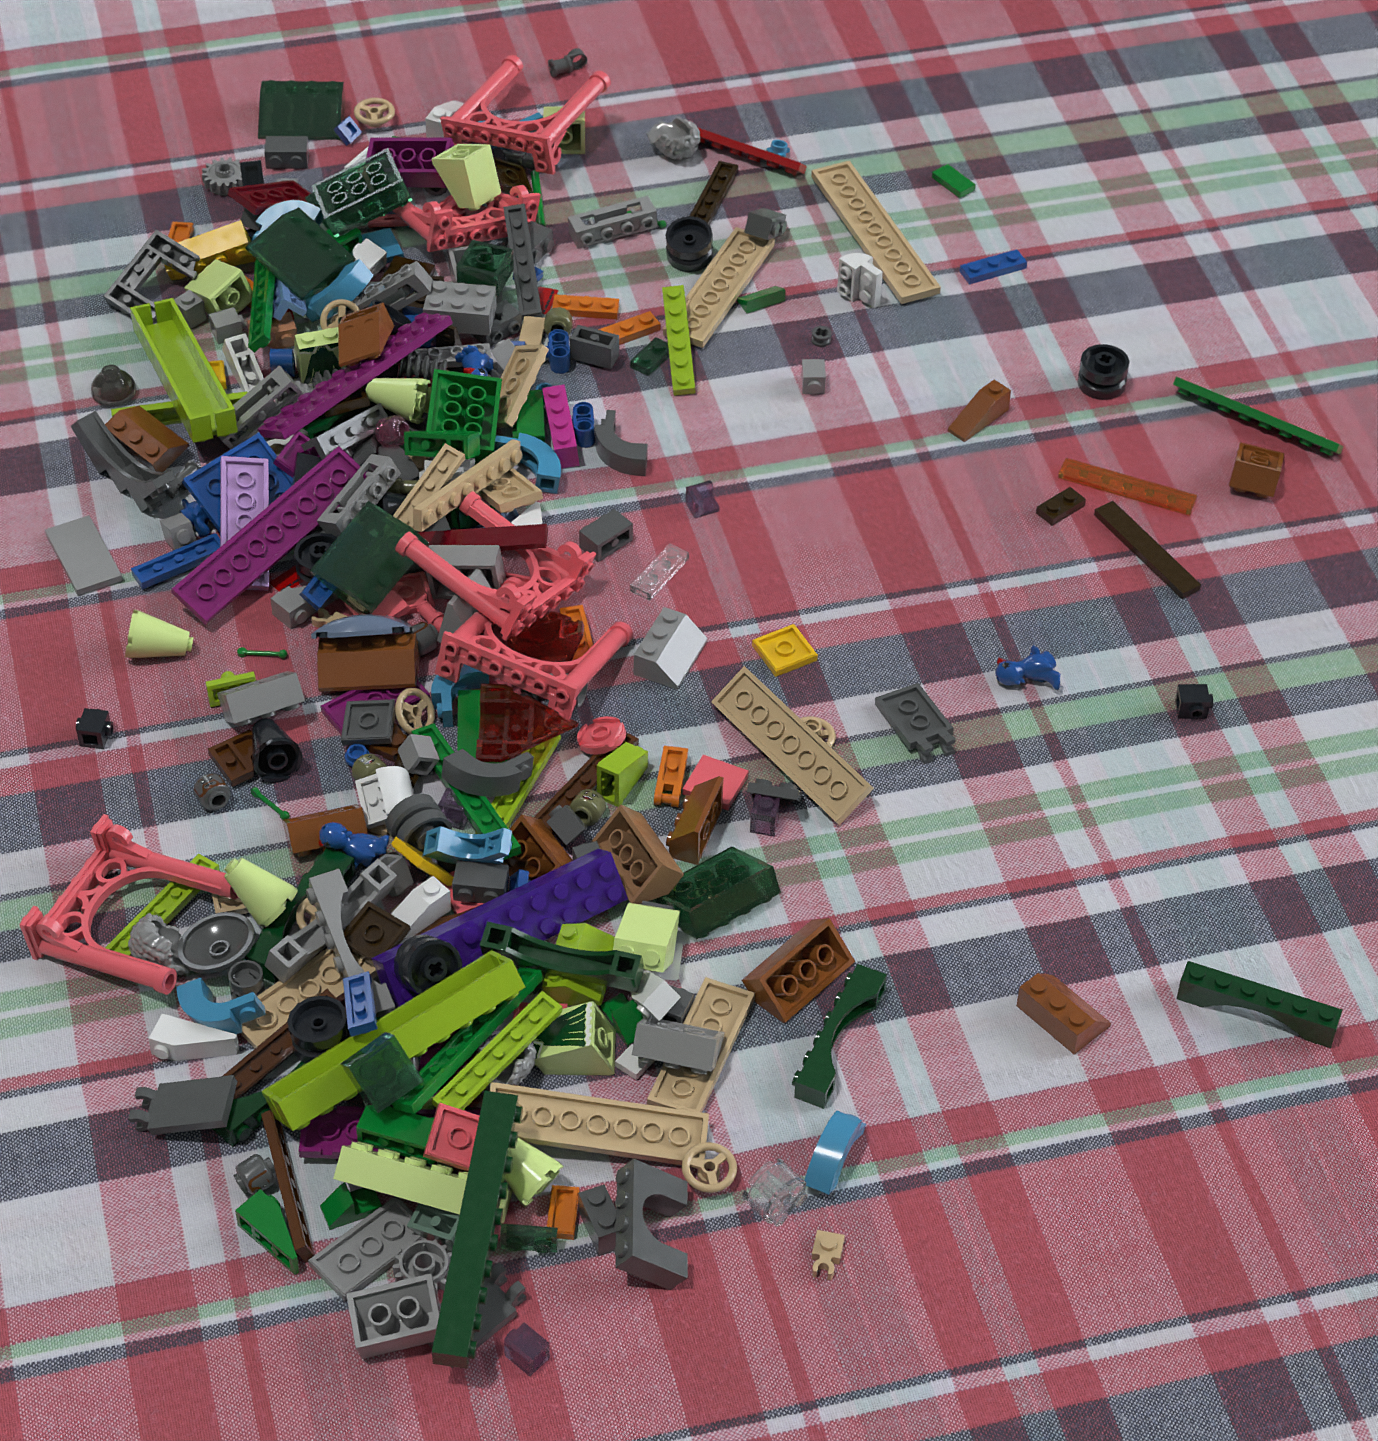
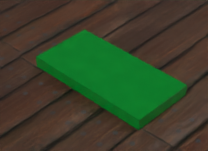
M507 689L458 690L457 751L464 749L472 757L485 763L497 764L507 761Z

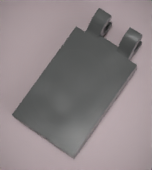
M919 683L875 697L876 707L909 750L917 749L919 757L924 764L933 761L930 752L934 750L932 745L940 743L941 750L945 756L955 754V749L951 745L956 740L952 736L954 728Z
M233 1075L160 1083L158 1090L148 1087H137L134 1097L137 1100L143 1099V1109L149 1110L148 1112L137 1109L131 1110L128 1120L130 1122H137L135 1129L138 1132L148 1129L152 1135L226 1127L238 1081Z
M497 1263L492 1268L491 1278H485L484 1287H488L485 1305L480 1304L478 1313L483 1314L480 1332L475 1331L473 1341H477V1348L517 1316L515 1307L526 1300V1296L523 1294L526 1288L519 1281H516L508 1289L507 1293L499 1288L507 1282V1278L504 1276L507 1270L500 1263ZM434 1342L427 1343V1344H428L431 1348H433V1343H434Z

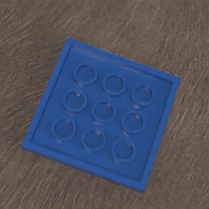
M260 432L221 455L268 459L269 505L292 486L293 478L273 464L277 455ZM221 456L185 477L182 481L219 532Z

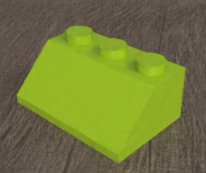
M586 923L562 924L556 945L588 951L613 950L615 937ZM547 972L542 984V988L548 996L557 1003L567 1004V1006H575L594 1001L596 1005H601L607 988L605 985Z

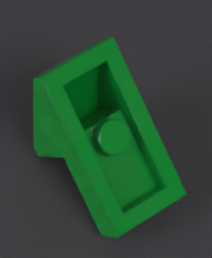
M620 993L599 1006L601 1012L616 1030V1033L625 1045L629 1047L631 1044H634L637 1023L643 1019V1016L636 1009V1002L634 1000L628 1001L624 994Z
M345 1182L320 1205L329 1230L364 1219L382 1207L376 1191L363 1187L349 1192Z

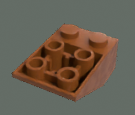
M384 303L342 317L338 325L340 367L345 365L354 366L363 359L368 358L372 360L381 355L394 328Z

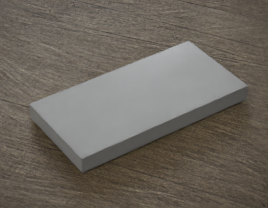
M89 515L45 529L46 537L77 596L123 581L118 567Z
M395 1196L310 1258L308 1262L309 1266L345 1302L347 1301V1293L360 1291L395 1264V1255H401L402 1246L407 1247L411 1244L412 1240L416 1242L424 1237L407 1227L414 1212L399 1197Z

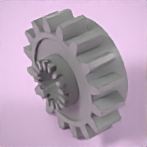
M222 157L220 161L214 159L212 160L213 164L207 163L206 168H202V182L205 184L206 189L209 188L210 192L226 196L228 195L229 188L242 186L239 159L232 161L231 157L228 160H224Z
M422 1238V1240L416 1242L412 1240L411 1244L407 1247H401V1255H395V1264L393 1265L395 1282L431 1273L438 1295V1289L443 1291L445 1289L452 1252L448 1253L447 1245L441 1246L435 1239L430 1241Z

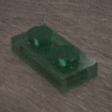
M655 337L630 361V368L649 376L669 357L668 343Z
M501 1223V1249L557 1253L558 1228Z

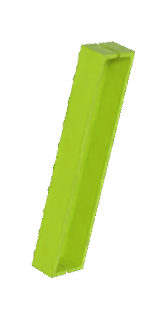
M170 298L154 302L156 324H153L150 303L130 307L133 330L192 442H204L213 438V435L225 437L238 432L235 409L174 299Z
M491 950L378 1019V1029L347 1038L261 1092L278 1121L285 1124L292 1131L303 1129L316 1116L331 1112L337 1103L355 1097L358 1090L365 1086L376 1084L381 1080V1076L389 1071L393 1072L402 1068L405 1061L412 1057L423 1055L427 1052V1048L434 1043L444 1042L455 1030L470 1026L473 1023V1019L481 1014H489L502 1001L515 998L519 991L525 988V985L512 959L501 956V954Z

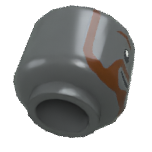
M419 622L411 626L410 632H404L405 634L416 633L420 657L437 648L439 634L432 624Z
M209 773L200 777L193 789L197 800L203 808L209 811L223 808L231 796L228 785L220 775L215 773Z
M254 1154L236 1166V1174L233 1176L242 1192L253 1196L260 1189L265 1191L274 1185L275 1179L273 1174L276 1171L269 1157L263 1159L259 1154Z

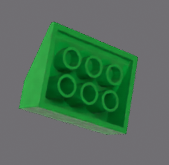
M434 369L426 431L461 430L479 432L480 455L473 457L475 458V465L494 452L502 378Z

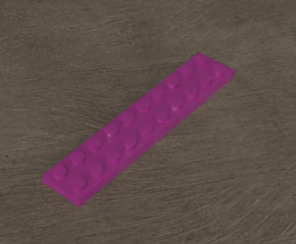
M421 313L417 315L415 321L401 326L398 329L399 332L389 336L379 357L372 360L366 358L354 366H348L345 369L334 372L332 378L318 383L312 392L299 396L296 403L283 407L280 414L266 419L263 422L264 425L257 429L258 432L266 438L286 440L453 324L450 315H440L439 313Z
M338 446L171 589V593L206 625L294 549L300 540L309 536L320 526L317 522L318 518L361 466ZM366 472L363 474L364 480L367 478ZM338 505L333 513H335L337 511V508L341 506Z

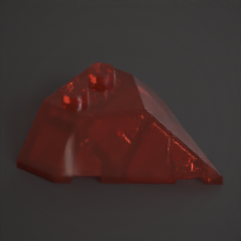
M552 610L547 612L543 618L540 619L538 617L529 628L525 626L518 636L513 635L507 639V647L522 655L549 662L572 661L583 638L584 624L583 621L577 620L574 622L571 617Z
M481 684L480 725L476 759L482 762H503L578 727L579 723L571 718L569 721L558 715V711L527 695L523 697L513 692V688L506 684Z

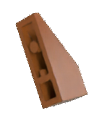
M995 379L976 393L948 427V432L966 442L1009 410L1011 390Z

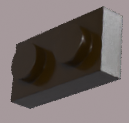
M1068 487L1037 506L1036 514L1053 526L1084 507L1086 499L1073 488Z

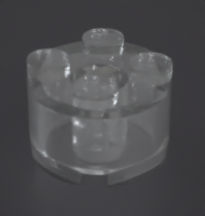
M780 1158L777 1159L778 1163L776 1164L770 1161L763 1165L748 1182L752 1186L747 1193L744 1190L742 1196L743 1201L768 1224L773 1223L776 1227L782 1225L787 1219L788 1213L794 1207H800L808 1197L805 1193V1180Z

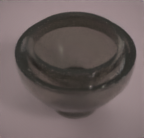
M116 365L103 367L91 383L93 399L99 404L106 406L122 405L130 401L136 393V384L133 377L126 371L119 369Z

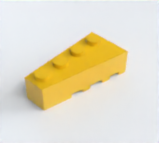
M241 220L178 242L200 257V261H196L194 267L197 275L215 259L232 266L254 262L256 259L251 238ZM164 264L171 280L188 277Z

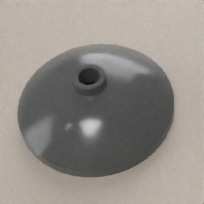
M220 912L206 916L191 925L182 935L178 944L180 961L187 969L198 973H216L229 969L235 963L241 961L251 950L255 941L254 927L247 917L235 912Z

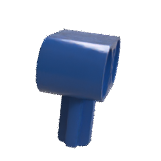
M556 329L549 333L548 346H545L549 349L546 358L550 362L551 371L563 374L570 369L569 336L566 331Z
M270 349L271 372L280 366L291 377H295L296 365L293 349Z
M579 402L573 407L572 424L576 444L579 447L587 448L595 443L593 406L588 402Z

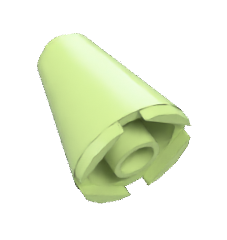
M374 378L367 384L366 395H368L370 401L376 404L381 403L383 408L411 423L420 424L424 420L421 418L423 413H428L432 388L428 387V383H431L430 380L424 378Z
M133 610L125 657L185 656L186 651L191 652L194 637H189V631L139 610Z
M233 858L224 868L227 872L224 876L261 928L269 926L286 909V899L288 898L292 901L297 894L298 889L244 858L239 860Z
M518 1138L516 1149H510L509 1157H513L511 1174H506L505 1180L520 1203L527 1207L534 1201L532 1197L535 1194H541L564 1166Z

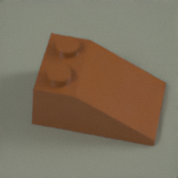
M1240 442L1229 486L1238 492H1254L1256 496L1261 498L1274 497L1281 473L1284 453Z

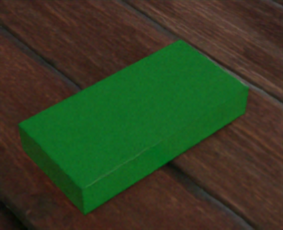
M949 164L932 172L934 180L959 198L975 191L976 184Z

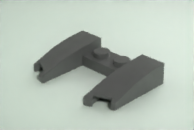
M155 230L105 293L104 298L107 304L131 317L130 307L150 303L152 319L156 318L154 302L139 294L138 290L160 262L195 280L197 277V272L194 271L195 262L200 261V257L165 234Z

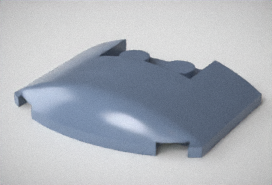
M352 615L335 619L311 633V639L318 637L336 638L393 634L403 631L410 632L412 625L389 615Z

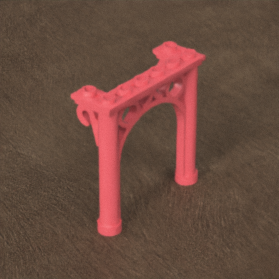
M508 55L502 61L501 66L451 117L442 116L440 118L444 138H452L454 145L476 142L532 153L535 171L554 175L556 173L555 165L558 164L561 158V148L558 145L567 129L600 93L605 92L610 87L611 80L605 72L595 71L588 81L556 113L531 121L505 120L494 116L487 108L490 102L523 70L522 61L515 55Z
M374 169L365 170L359 179L361 187L373 193L427 241L428 252L508 237L503 207L525 203L529 224L531 221L536 222L541 197L539 193L529 194L527 188L523 185L514 186L510 190V195L501 192V194L494 197L492 202L486 203L487 208L482 212L470 216L453 217L454 211L452 209L441 210L440 205L436 201L426 202L423 205V210L415 207Z
M474 491L464 498L459 507L462 513L472 517L485 528L515 526L484 503L481 497ZM407 532L399 540L395 551L402 557L407 556L500 627V633L503 635L502 639L505 641L513 635L518 636L525 626L529 628L538 617L540 619L543 618L549 609L554 610L560 601H566L574 591L576 593L579 592L585 584L583 580L585 575H588L594 567L592 562L596 556V553L593 551L591 553L586 551L582 554L580 547L571 541L562 544L558 550L547 546L540 549L515 550L522 556L529 567V582L519 588L512 584H504L499 589H492L466 577L420 542L418 537L411 532ZM567 551L571 554V556L566 555L564 553ZM541 577H547L553 583H548L544 581Z
M509 577L501 584V586L512 584L517 588L524 585L516 577ZM476 611L454 633L447 631L443 633L435 674L457 683L463 665L470 666L549 700L544 721L567 730L576 705V697L615 653L632 640L633 631L628 624L616 622L579 659L568 662H549L527 657L505 646L492 631L494 623L479 611Z
M103 814L90 831L96 847L95 852L86 860L82 869L71 880L70 885L63 894L58 897L51 910L43 917L39 908L33 906L28 914L23 917L19 924L34 960L48 955L152 987L156 992L168 995L176 985L177 972L175 969L106 949L93 940L91 937V924L100 905L121 887L148 878L169 880L233 900L237 899L238 896L225 879V872L152 852L132 842L133 836L128 829L118 824L113 825L109 816ZM127 866L133 867V868H136V869H133V870L128 871ZM113 869L121 870L120 875L111 879H104L109 871ZM82 906V908H81L82 913H81V912H77V911L79 910V908ZM75 922L82 924L75 931L64 933V930L70 924ZM85 938L87 945H84L78 941Z

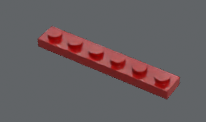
M698 128L701 136L700 143L704 144L706 140L712 142V147L723 150V147L730 148L729 152L738 156H741L742 153L749 155L748 159L758 163L760 159L767 161L766 165L778 169L779 166L785 167V172L797 175V172L804 174L807 166L800 162Z

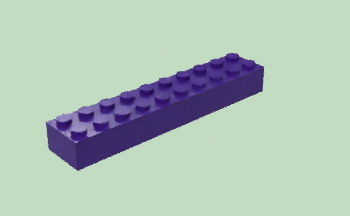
M596 849L421 935L427 934L452 944L458 950L462 960V968L483 956L480 943L487 922L514 927L523 933L544 941L558 934L562 924L581 923L627 900L628 897L611 852ZM402 944L371 958L381 984L386 983L395 1009L419 995L407 990L399 983L394 972V959L398 948Z

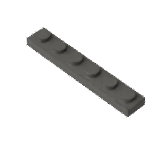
M525 203L503 207L519 312L522 314V320H524V316L542 317Z

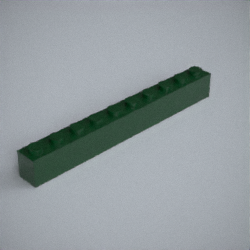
M492 1091L484 1092L432 1348L433 1364L468 1369L469 1359H475L477 1341H473L475 1331L480 1332L483 1314L478 1313L480 1304H486L488 1287H484L485 1278H491L493 1261L489 1260L491 1251L496 1252L498 1234H494L496 1225L501 1226L503 1208H499L501 1199L506 1200L508 1183L504 1182L506 1174H511L513 1157H509L511 1148L516 1149L518 1132L514 1131L516 1123H521L523 1107L518 1106V1095Z

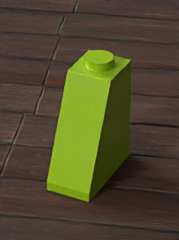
M625 742L597 764V792L603 796L605 802L617 807L623 803L648 768V751Z

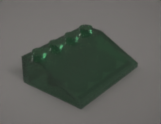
M262 81L259 99L258 139H266V136H308V140H341L333 129L343 121L344 82Z
M389 148L311 185L323 216L335 238L345 235L359 226H364L369 221L384 216L388 212L398 207H403L412 201V197Z
M296 208L281 215L246 246V250L302 301L327 288L339 276L346 265L356 260L353 255L301 208Z
M368 501L309 572L359 615L372 614L414 563L407 556L402 557L395 551L399 540L407 532H411L424 545L428 546L429 542L412 527Z
M731 846L683 872L684 876L669 894L653 900L658 904L673 906V910L680 911L678 927L684 933L699 939L708 936L711 931L718 927L728 925L736 917L748 914L754 907L771 901L781 891L772 865Z

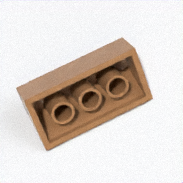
M620 805L591 841H597L600 849L611 852L630 903L642 904V901H650L667 895L684 876V873L644 816L626 806Z

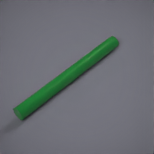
M533 170L531 171L533 193L541 194L536 222L545 226L539 172Z

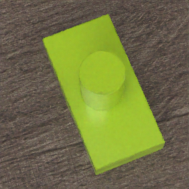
M226 671L221 675L220 679L206 681L210 707L220 705L217 693L256 681L254 671L239 675Z

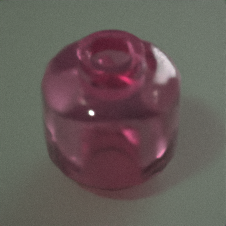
M400 416L384 417L377 422L375 435L379 443L384 447L399 446L404 444V432L410 431V428L404 418Z

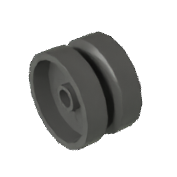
M415 794L403 799L394 806L386 819V829L393 839L398 837L424 853L427 831L440 826L452 830L451 823L443 814L435 800L427 794Z

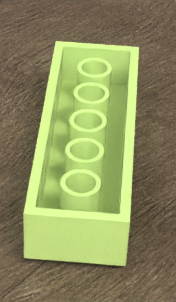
M359 1141L352 1142L348 1146H342L333 1179L460 1215L468 1172L464 1171L455 1174L452 1173L454 1168L442 1164H432V1167L426 1166L427 1160L413 1156L401 1159L399 1158V1152L388 1149H379L376 1152L373 1151V1145ZM508 1189L506 1200H500L499 1208H503L501 1223L505 1221L513 1192L512 1189Z

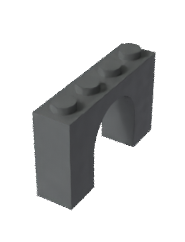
M633 1159L621 1167L616 1174L615 1268L671 1290L688 1278V1254L657 1240L644 1222L642 1209L646 1207L672 1217L688 1205V1182Z

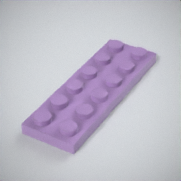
M221 456L220 547L269 506L268 459ZM269 570L246 590L268 591Z

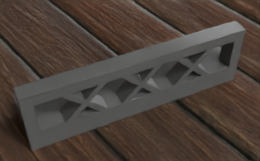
M381 403L301 446L304 451L315 446L320 458L323 460L338 446L341 449H345L391 424Z

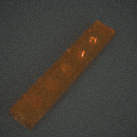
M1065 458L1058 474L1060 479L1189 516L1197 501V495L1069 458Z

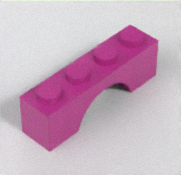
M565 385L542 388L553 450L560 460L561 469L580 466Z

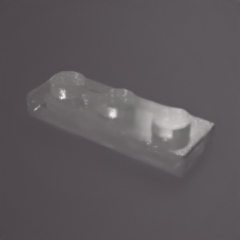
M669 543L630 584V591L650 601L689 560V552Z

